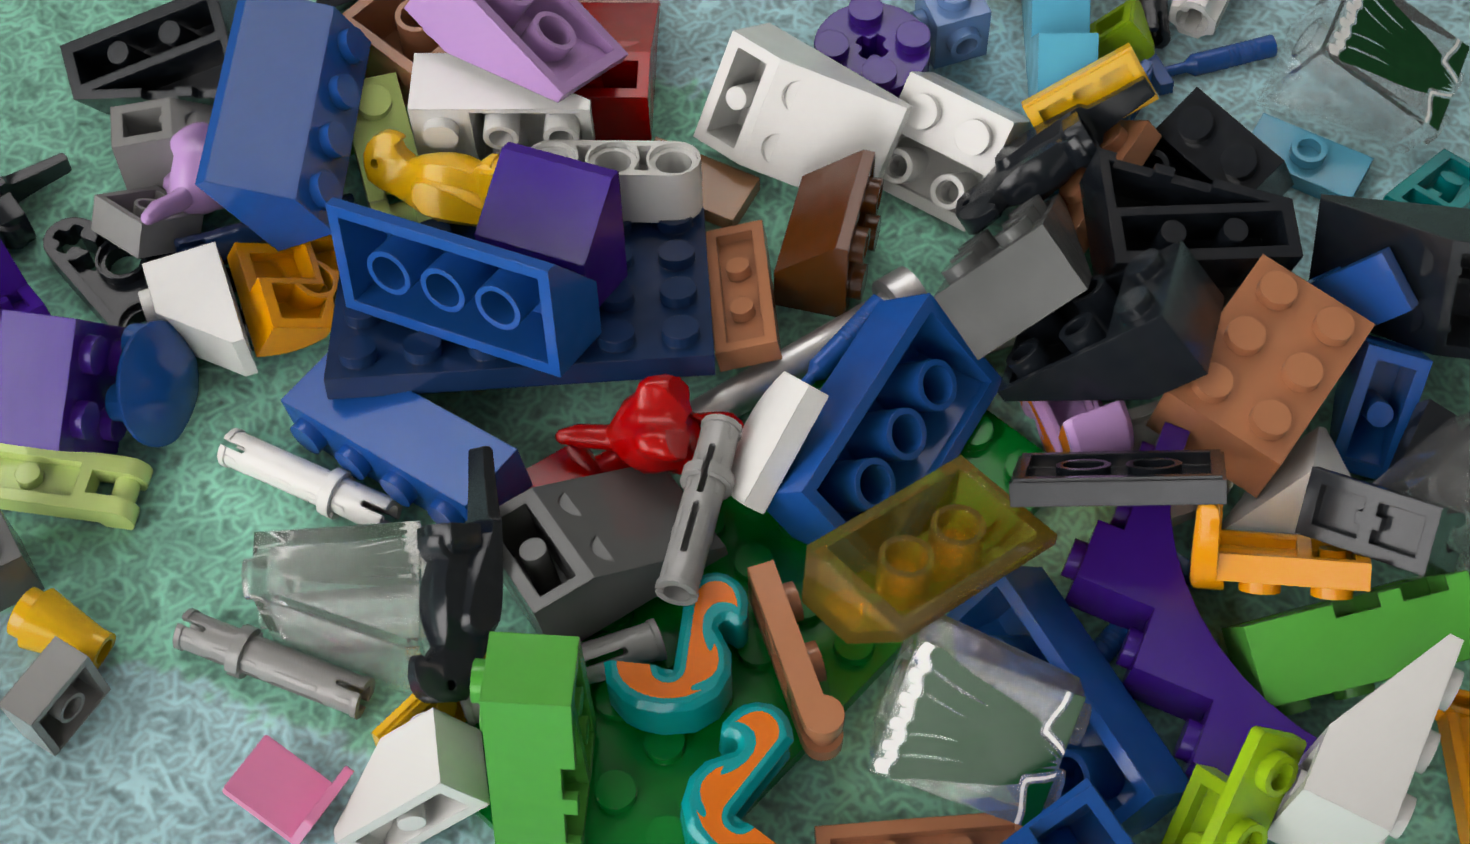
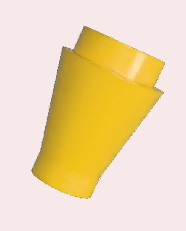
M32 587L26 591L15 605L7 624V633L18 639L19 648L41 653L56 636L89 656L97 669H99L116 641L114 633L102 628L54 588L43 591L37 587Z

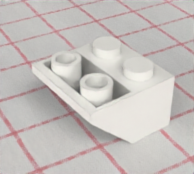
M910 72L899 98L912 105L913 108L883 175V190L965 232L966 229L956 217L957 200L966 191L980 183L993 169L995 157L1002 148L1030 130L1033 125L1029 118L935 72Z

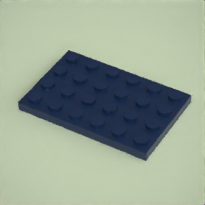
M704 207L694 218L659 220V223L623 221L628 276L599 307L602 333L561 378L348 308L345 304L339 274L324 373L327 398L376 397L407 391L423 394L642 380L648 376L661 374L677 377L716 375ZM434 219L421 222V224L475 240V226L440 222Z

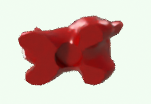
M661 374L642 379L637 386L636 392L622 402L610 424H576L559 429L555 434V439L563 445L614 451L621 461L644 474H657L667 471L681 475L684 465L693 459L701 431V421L706 415L723 414L736 419L742 428L744 424L741 419L730 412H693L690 405L688 385L680 377Z

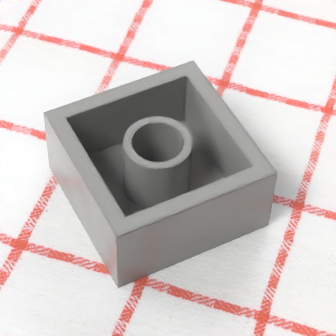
M156 185L95 195L91 230L137 259L176 252L174 239L201 234L204 214L180 212L151 225L143 224L141 214L152 201L167 195L164 189Z
M55 636L0 701V708L25 738L56 757L111 688L89 656Z

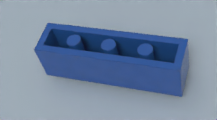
M327 353L281 399L282 404L294 423L290 427V431L304 448L314 454H319L323 450L334 456L343 469L351 472V476L358 480H364L366 476L380 483L383 490L394 501L404 507H409L412 503L427 511L436 524L450 522L465 523L467 521L468 451L470 449L482 446H490L493 449L499 506L525 492L533 485L518 449L412 391L376 397L328 399L324 384Z

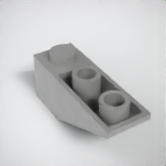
M168 97L110 107L111 146L127 190L156 185L164 189L163 180L171 172L173 153L170 149L172 136L183 127L196 122L209 124L213 106Z

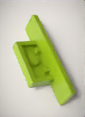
M1254 726L1250 729L1229 776L1215 767L1196 764L1161 844H1266L1269 827L1284 794L1292 787L1297 778L1298 764L1306 748V741L1293 733Z

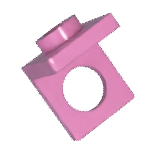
M265 735L225 784L222 792L291 844H301L354 771L345 766L332 783L277 741Z

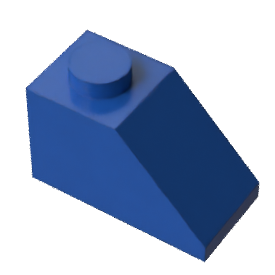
M1368 335L1339 378L1334 396L1330 437L1349 473L1383 481L1416 404L1420 402L1433 361L1420 350L1398 342Z

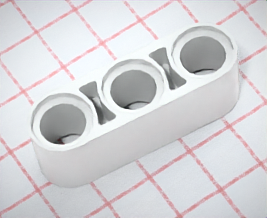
M547 140L534 144L531 147L619 171L623 221L659 223L661 220L694 218L701 212L703 206L700 152L693 145L686 142Z

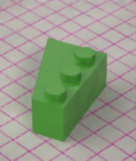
M1468 570L1430 576L1407 577L1371 587L1370 592L1356 591L1353 593V599L1323 600L1224 627L1221 630L1230 661L1266 701L1285 716L1311 709L1312 706L1309 698L1333 693L1335 700H1343L1376 690L1375 682L1392 678L1449 634L1464 640L1456 663L1470 660V575Z
M489 631L486 658H475L472 664L470 700L471 703H478L480 706L479 725L480 731L483 732L495 844H583L597 721L580 637Z

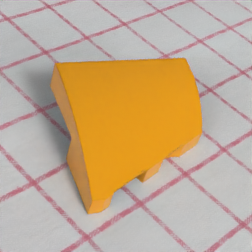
M332 235L281 251H277L267 243L234 242L227 255V261L256 357L294 352L326 338L332 327L334 303L339 280V269Z

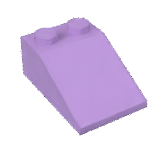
M409 0L404 8L423 28L425 33L434 39L446 53L557 103L623 62L628 55L622 46L578 0Z

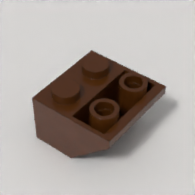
M863 149L802 176L774 270L775 305L838 317L847 312L851 298L862 299L868 275V264L864 262L867 251H875L881 226V216L877 215L881 203L884 179L874 177V151Z

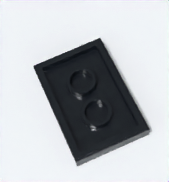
M1220 449L1022 453L1018 458L1009 482L1010 507L1227 504L1224 452H1220Z

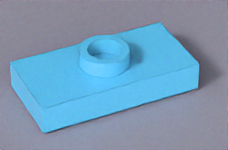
M1266 113L1262 114L1252 132L1285 161L1294 183L1291 188L1320 199L1321 194L1355 197L1374 159Z

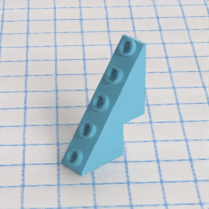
M1021 0L1029 98L1098 60L1099 33H1090L1091 0ZM1059 189L1056 190V191L1054 192V194H1058V193H1059Z

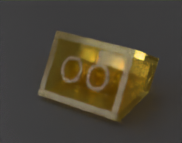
M960 455L808 544L802 602L847 644L902 642L1055 545L1057 534L1025 507H1010L1009 494Z

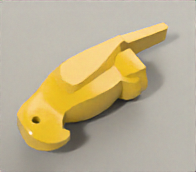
M391 129L379 132L367 143L363 153L364 169L367 179L376 187L399 198L421 214L434 220L477 227L499 154L492 153L482 161L473 156L457 152H436L416 156L406 147L403 141L406 137L404 133Z

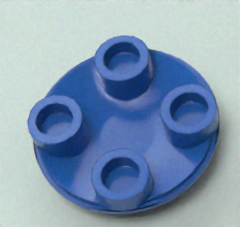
M155 320L147 323L130 324L122 333V353L117 367L116 383L109 387L105 396L106 412L111 420L123 422L129 433L141 444L149 447H164L180 437L193 413L199 391L197 359L185 339L168 321Z

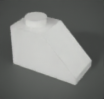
M215 242L142 264L148 289L138 291V296L147 322L155 320L168 321L185 339L194 355L198 358L246 377L258 373L233 287Z
M431 708L413 716L409 722L381 737L334 828V843L420 844L490 805L482 732L445 712Z

